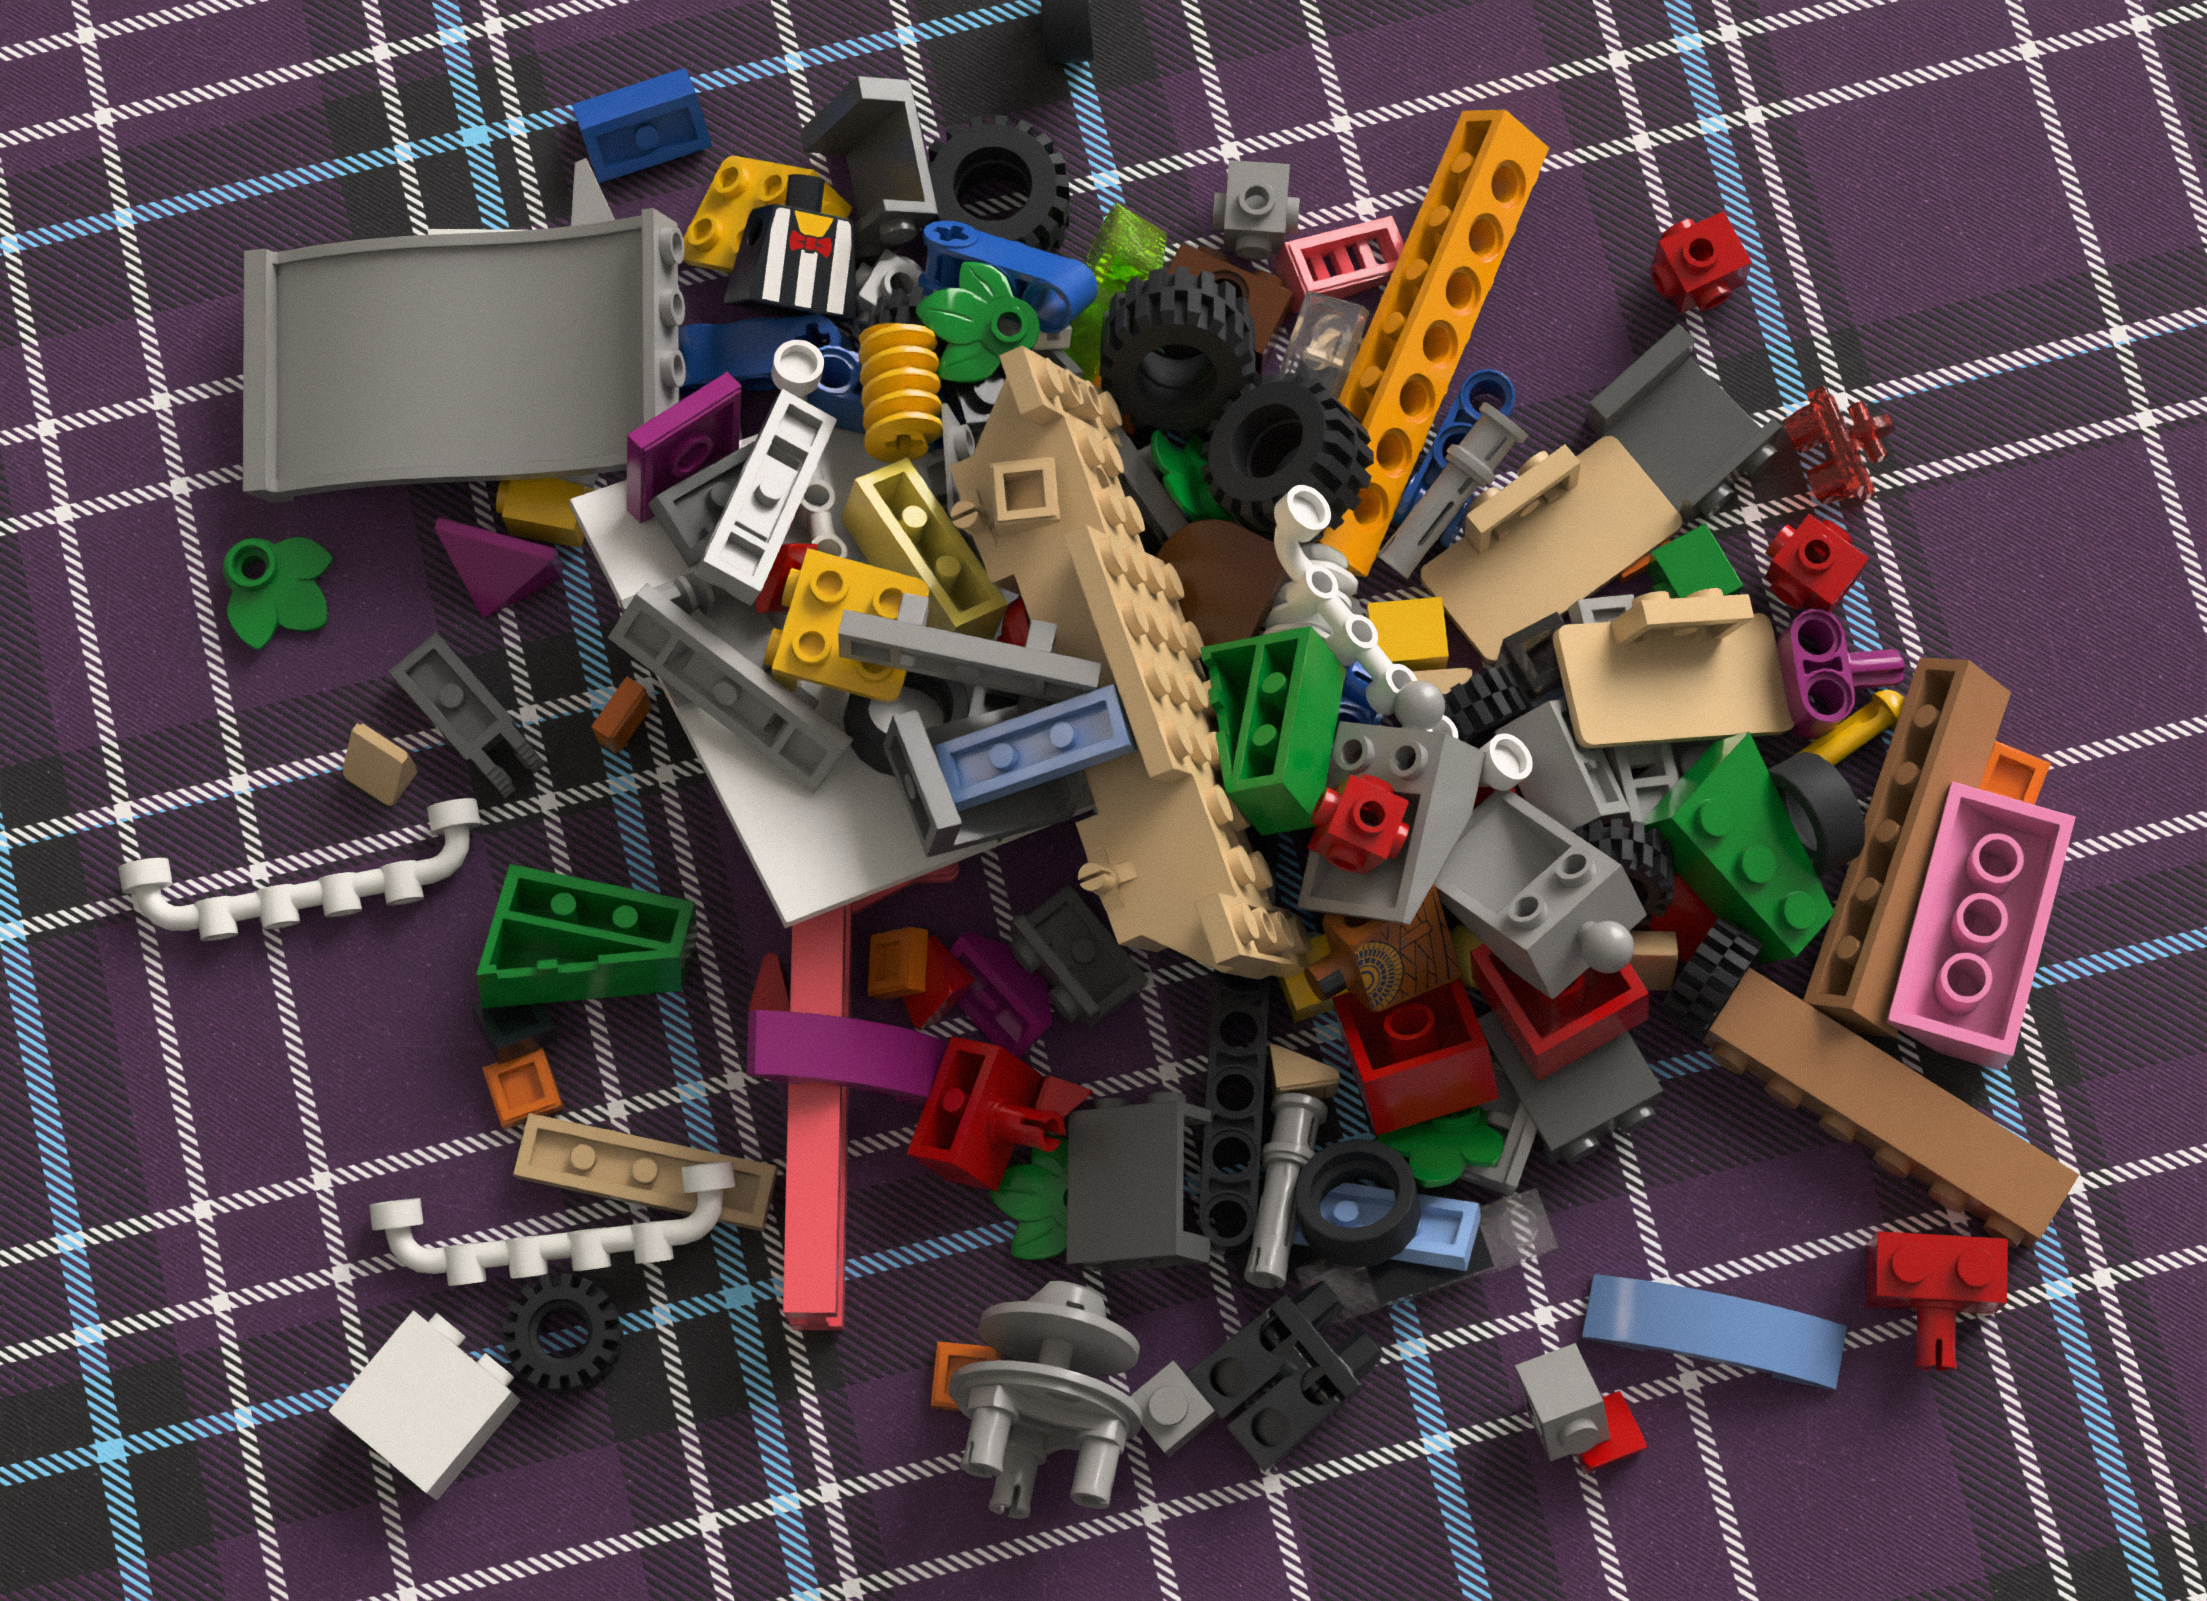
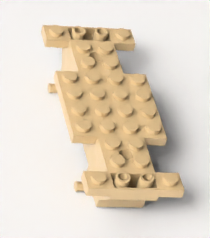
M1024 346L999 355L1006 379L974 453L971 457L949 466L961 499L951 509V518L957 519L952 522L956 527L962 528L966 533L972 535L981 554L991 584L1021 595L1030 621L1038 620L1057 625L1053 653L1102 663L1099 689L1111 684L1117 685L1138 750L1083 769L1098 814L1075 823L1088 863L1083 865L1078 872V880L1085 881L1080 883V885L1085 890L1093 891L1099 895L1108 914L1118 945L1153 952L1171 948L1222 973L1258 980L1269 975L1290 978L1303 973L1304 968L1309 966L1305 953L1312 949L1307 929L1298 915L1292 917L1290 910L1272 906L1267 892V888L1273 886L1271 872L1263 855L1259 851H1252L1245 831L1246 828L1251 826V822L1225 793L1215 735L1220 732L1216 711L1210 705L1208 690L1212 688L1211 680H1206L1199 658L1202 657L1200 647H1204V644L1196 626L1191 621L1185 622L1178 602V600L1184 598L1181 580L1170 563L1164 564L1163 560L1144 551L1139 537V533L1145 531L1141 512L1131 496L1125 497L1118 479V475L1124 473V466L1117 450L1122 447L1116 431L1117 427L1122 426V418L1117 404L1108 391L1102 392L1101 389L1092 385L1090 381L1079 378L1069 369H1063L1054 364L1049 358H1044ZM1054 457L1060 522L1011 536L998 537L994 523L989 463Z

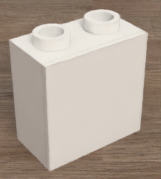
M413 1310L330 1408L329 1412L425 1493L438 1500L521 1400L507 1388L515 1377L486 1353L476 1363L458 1348L466 1338L461 1332L438 1313H435L430 1321L427 1322Z

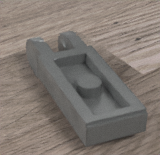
M436 632L388 671L391 678L470 767L474 764L504 799L515 791L512 780L501 767L496 766L486 755L499 742L504 739L514 751L518 761L534 774L545 766L544 761L516 730L518 726L515 720Z

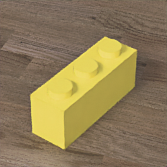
M906 457L856 478L840 520L870 565L919 578L927 583L929 587V613L926 627L993 640L1007 609L1008 602L997 586L990 583L986 570L909 458Z

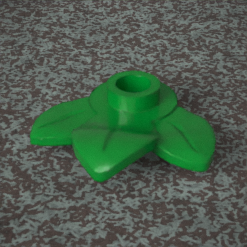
M963 262L959 272V288H947L936 291L919 303L915 310L917 317L925 327L934 331L939 339L948 343L939 361L937 376L942 380L953 383H976L988 379L1001 364L999 355L1020 346L1032 350L1037 343L1040 333L1039 318L1033 307L1026 301L1013 297L1007 278L993 266L984 263ZM1004 317H1012L1019 322L1021 330L1014 336L1003 335L998 330V321Z
M1159 430L1153 432L1150 441L1152 458L1157 468L1165 475L1163 477V485L1173 502L1189 515L1192 522L1218 519L1233 523L1236 519L1211 497L1207 491L1209 484L1202 479L1201 467L1207 461L1201 457L1203 441L1198 433H1194V436L1188 438L1184 450L1181 452L1172 446Z
M292 537L277 544H272L261 538H249L235 544L225 556L223 575L226 583L232 590L227 607V616L239 637L248 646L262 650L271 640L278 625L287 630L297 632H311L325 627L328 621L327 602L314 580L329 568L333 562V557L320 544L304 537ZM262 562L266 565L265 572L261 577L257 579L245 577V571L250 564Z
M1479 1105L1379 1135L1376 1139V1142H1381L1399 1152L1403 1157L1410 1158L1409 1166L1413 1170L1415 1183L1425 1188L1451 1184L1461 1176L1467 1164L1475 1167H1494L1504 1152L1501 1134L1487 1126L1486 1113Z
M1043 1135L1061 1141L1060 1145L1051 1152H1045L1032 1147V1164H1020L1007 1168L998 1191L988 1190L991 1199L999 1209L1011 1218L1020 1220L1011 1245V1254L1019 1259L1029 1261L1046 1260L1059 1256L1067 1250L1068 1140L1063 1137Z

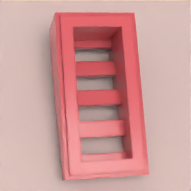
M1393 216L1285 242L1273 260V267L1277 277L1285 283L1286 288L1293 291L1291 311L1295 314L1321 307L1389 282L1403 250L1404 243ZM1376 239L1385 261L1384 264L1377 265L1368 241ZM1352 247L1361 270L1355 271L1346 249ZM1329 256L1337 276L1330 277L1323 257Z

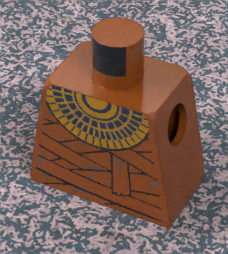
M1434 884L1431 886L1410 925L1325 913L1322 925L1331 953L1304 968L1305 978L1320 1001L1325 1002L1347 989L1371 1012H1381L1451 983L1463 976Z

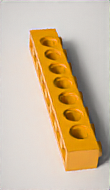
M1506 110L1462 111L1338 398V401L1361 421L1360 424L1367 430L1371 441L1367 446L1374 452V464L1365 468V470L1372 477L1368 488L1360 489L1357 495L1362 501L1356 510L1348 509L1342 516V519L1345 521L1336 530H1333L1330 526L1324 528L1323 538L1312 543L1332 546L1343 553L1349 561V568L1346 570L1354 576L1367 577L1377 557L1376 554L1379 551L1394 512L1402 499L1405 486L1425 445L1428 432L1448 391V385L1462 352L1470 339L1471 331L1485 298L1493 285L1494 277L1508 244L1516 231L1517 223L1531 190L1537 182L1540 169L1549 150L1546 144Z

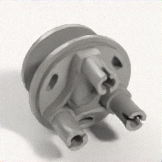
M1049 1281L1027 1301L996 1304L987 1308L981 1314L978 1328L981 1338L996 1351L1017 1361H982L962 1366L951 1375L948 1388L949 1395L960 1411L971 1419L960 1468L966 1473L978 1477L992 1478V1475L996 1476L993 1496L990 1499L988 1508L992 1512L1001 1515L1004 1512V1508L1007 1507L1009 1508L1007 1517L1017 1519L1027 1518L1030 1515V1502L1038 1465L1044 1464L1049 1454L1061 1449L1080 1450L1070 1493L1072 1501L1080 1506L1093 1509L1108 1508L1119 1454H1123L1125 1441L1138 1434L1143 1419L1142 1411L1133 1399L1115 1387L1089 1377L1114 1375L1132 1369L1137 1364L1140 1351L1137 1339L1125 1328L1107 1319L1103 1297L1092 1289L1065 1281Z

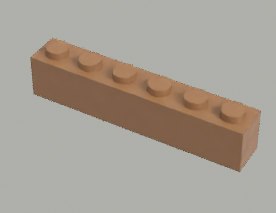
M1919 658L1864 820L1865 845L1859 857L1850 861L1834 908L1835 914L1831 917L1803 999L1805 1003L1853 1033L1896 1038L1898 1029L1886 1023L1950 784L1953 781L1979 789L2011 694L2008 689L1970 660Z
M1750 967L1702 1041V1043L1712 1048L1709 1055L1718 1064L1740 1075L1744 1070H1747L1767 1083L1764 1087L1765 1092L1773 1099L1792 1109H1796L1801 1104L1821 1117L1818 1124L1827 1133L1845 1143H1852L1853 1139H1856L1876 1152L1873 1159L1882 1168L1901 1178H1906L1910 1173L1931 1187L1928 1194L1936 1202L1957 1213H1961L1964 1208L1986 1221L1983 1229L1990 1236L2008 1239L2009 1247L2017 1248L2019 1243L2028 1249L2042 1237L2079 1177L2078 1173Z

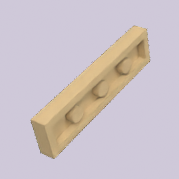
M528 1113L513 1175L520 1180L690 1216L697 1207L698 1196L697 1192L684 1193L681 1167L732 1161L735 1187L723 1189L722 1212L717 1222L764 1232L778 1169L775 1165Z

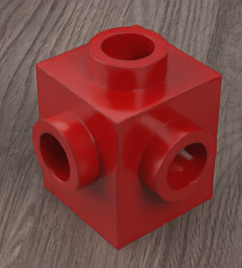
M1722 211L1696 224L1693 219L1683 220L1664 231L1656 247L1653 265L1650 266V274L1661 297L1665 300L1671 297L1680 314L1697 306L1700 311H1707L1724 303L1732 296L1733 292L1731 290L1746 283L1752 261L1727 215Z
M1808 514L1796 530L1787 524L1770 544L1765 554L1772 558V561L1764 579L1772 584L1770 588L1773 594L1787 606L1797 610L1803 607L1806 610L1820 609L1832 613L1861 577L1869 557L1851 545L1853 543L1851 537L1839 525L1829 520L1820 522Z
M1350 774L1333 789L1325 787L1320 794L1310 818V822L1317 825V827L1314 829L1307 849L1324 856L1330 864L1339 869L1366 875L1387 858L1394 860L1399 854L1409 831V824L1402 822L1409 801L1393 794L1394 788L1388 782L1378 777L1367 774H1360L1356 777ZM1362 820L1371 823V826L1366 825Z

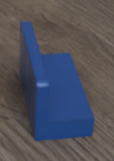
M686 69L673 71L575 103L572 106L598 184L713 147L696 91Z

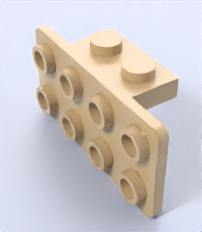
M1602 437L1577 456L1564 444L1550 455L1546 451H1542L1531 457L1518 470V478L1502 490H1499L1496 486L1491 487L1472 501L1468 507L1470 513L1466 515L1465 536L1422 567L1420 573L1421 583L1432 597H1442L1444 612L1485 662L1489 664L1500 663L1569 613L1568 607L1577 600L1590 598L1619 577L1622 572L1680 532L1682 517L1615 437Z
M1710 588L1694 592L1685 598L1670 599L1668 592H1651L1634 598L1632 600L1633 607L1611 622L1568 624L1562 626L1553 634L1554 648L1574 736L1577 743L1583 748L1726 739L1745 732H1750L1752 737L1781 735L1791 730L1794 726L1788 711L1772 623L1762 613L1753 614L1749 594L1723 596L1721 589Z

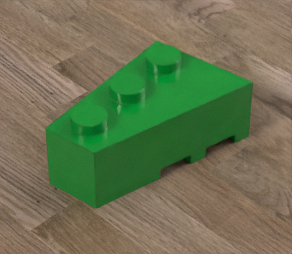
M1312 626L1200 647L1202 662L1207 666L1210 674L1212 688L1208 690L1209 701L1212 708L1216 711L1220 732L1215 735L1225 793L1262 836L1317 827V825L1310 822V818L1320 794L1326 787L1346 669Z
M1750 732L1713 742L1641 821V823H1644L1645 834L1652 828H1655L1662 833V840L1668 839L1670 841L1672 852H1674V870L1717 918L1720 916L1724 917L1764 943L1755 957L1759 964L1797 957L1835 914Z
M510 864L476 974L482 1009L682 991L697 940L695 902Z

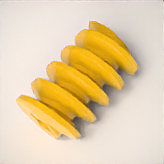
M899 323L873 325L864 329L857 337L860 342L858 357L862 366L860 371V382L863 387L861 403L864 408L862 424L866 431L864 448L867 454L880 461L895 463L908 457L912 462L927 454L929 449L927 444L940 438L943 433L942 422L937 418L941 412L942 403L939 397L936 396L941 386L938 376L934 374L938 369L939 359L936 353L932 352L938 343L937 336L934 331L925 326Z

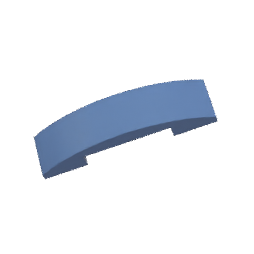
M1594 1274L1581 1339L1639 1351H1645L1647 1348L1770 1373L1772 1374L1771 1378L1835 1391L1847 1326L1801 1312L1729 1295L1652 1281Z

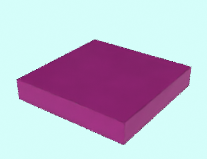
M728 372L627 434L626 510L640 524L647 522L655 516L648 503L657 495L739 450L742 386Z

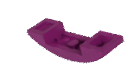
M753 1010L749 1011L747 1076L796 1085L813 1081L893 1095L896 1096V1102L924 1107L949 1043L914 1030L866 1020L801 1012Z

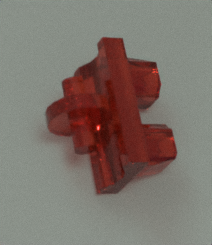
M1824 385L1808 392L1807 396L1810 404L1800 408L1784 419L1783 423L1795 449L1799 453L1827 441L1834 455V459L1806 471L1815 497L1821 504H1827L1845 499L1851 495L1861 503L1877 496L1878 494L1858 449L1864 447L1871 464L1883 461L1888 457L1881 439L1888 436L1895 429L1890 415L1884 414L1871 417L1865 402L1859 401L1847 408L1854 424L1848 428L1835 397L1828 394Z

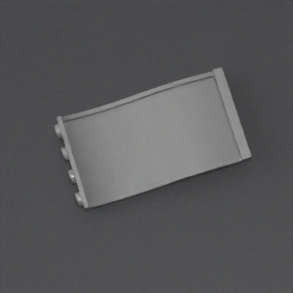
M649 208L642 209V215L558 228L399 236L322 244L280 252H273L268 249L244 251L243 492L270 503L294 501V496L365 487L421 483L523 480L627 470V434L678 403L679 387L685 381V362L682 353L678 350V325L683 323L685 317L684 299L681 291L678 289V264H681L683 261L685 249L683 236L677 227V223L656 209Z

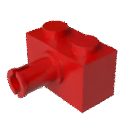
M951 1036L930 1090L929 1098L925 1103L906 1154L950 1182L997 1192L1015 1144L1038 1148L1045 1152L1054 1151L1061 1141L1043 1136V1131L1063 1136L1065 1131L1064 1120L1057 1111H1045L1029 1107L1042 1074L999 1045Z
M1878 1231L1867 1242L1865 1307L1911 1309V1311L1917 1312L1915 1369L1930 1371V1367H1935L1936 1365V1371L1940 1372L1957 1370V1362H1955L1956 1314L1961 1312L1995 1314L2007 1304L2008 1239Z

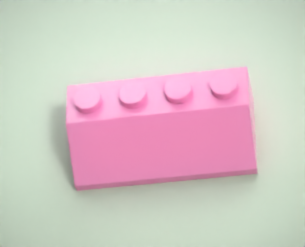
M1951 782L1886 1023L1943 1055L1998 1071L2008 1063L2014 1055L2074 826L2075 816Z

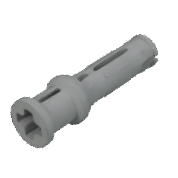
M1486 402L1479 408L1481 417L1459 445L1451 444L1446 452L1448 454L1445 459L1449 463L1413 507L1412 511L1382 550H1379L1376 554L1377 557L1407 580L1420 560L1445 531L1478 486L1485 488L1487 484L1491 485L1496 478L1493 471L1515 442L1523 443L1528 437V434L1517 424Z
M1294 1092L1277 1094L1272 1099L1271 1112L1275 1116L1270 1143L1262 1147L1260 1156L1263 1167L1266 1169L1265 1184L1254 1228L1251 1252L1244 1273V1278L1251 1284L1269 1289H1274L1275 1285L1281 1288L1286 1283L1288 1260L1298 1219L1294 1190L1300 1171L1315 1154L1314 1147L1319 1125L1327 1120L1328 1107L1322 1101L1306 1094Z

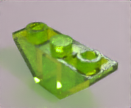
M1117 202L1111 206L1083 262L1093 272L1097 281L1098 292L1095 301L1070 323L1072 328L1070 347L1062 349L1084 372L1083 380H1088L1091 384L1099 375L1102 320L1104 312L1109 311L1111 298L1117 291L1126 294V283L1136 276L1142 281H1146L1149 278V271L1163 269L1167 233Z

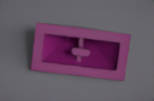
M440 517L437 519L434 529L483 619L561 578L564 566L557 550L554 548Z
M968 931L959 937L949 951L976 981L956 1003L994 1045L1003 1047L1022 1060L1052 1024L1048 981L1038 969L1032 974L1028 973L1016 960L1007 944Z

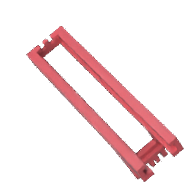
M958 862L793 925L790 1012L851 1018L853 916L915 883H950L955 881L960 872ZM814 1081L799 1085L788 1083L783 1313L793 1330L844 1331L849 1088Z

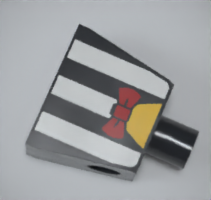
M802 174L788 175L785 205L770 204L751 211L726 290L724 304L789 317L810 314L823 315L834 324L856 319L854 225L848 218L821 213L824 179Z

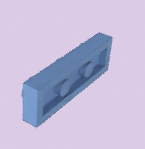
M1115 684L935 745L941 771L958 812L1138 751L1131 724Z

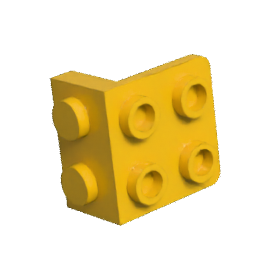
M739 156L726 158L715 174L683 238L685 249L683 261L691 266L732 273L751 211L770 204L785 205L788 175L802 174L821 177L812 169ZM825 181L821 213L848 218L852 207Z
M807 548L801 570L791 568L782 597V605L790 607L784 629L773 628L765 653L764 665L772 667V678L792 693L801 686V682L804 680L880 702L892 703L901 694L907 671L839 657L838 632L843 611L845 609L897 620L903 593L929 597V587L925 581L919 578Z

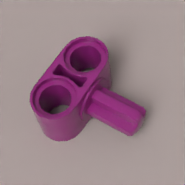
M1810 609L1803 611L1776 638L1788 711L1794 722L1791 731L1804 739L1815 740L1828 734L1848 716L1855 704L1854 689L1898 686L1904 680L1905 663L1899 651L1889 649L1848 653L1841 623L1834 615L1825 610ZM1798 634L1812 638L1818 646L1819 655H1812L1806 652L1800 646ZM1808 693L1816 694L1824 699L1829 708V715H1822L1811 707Z

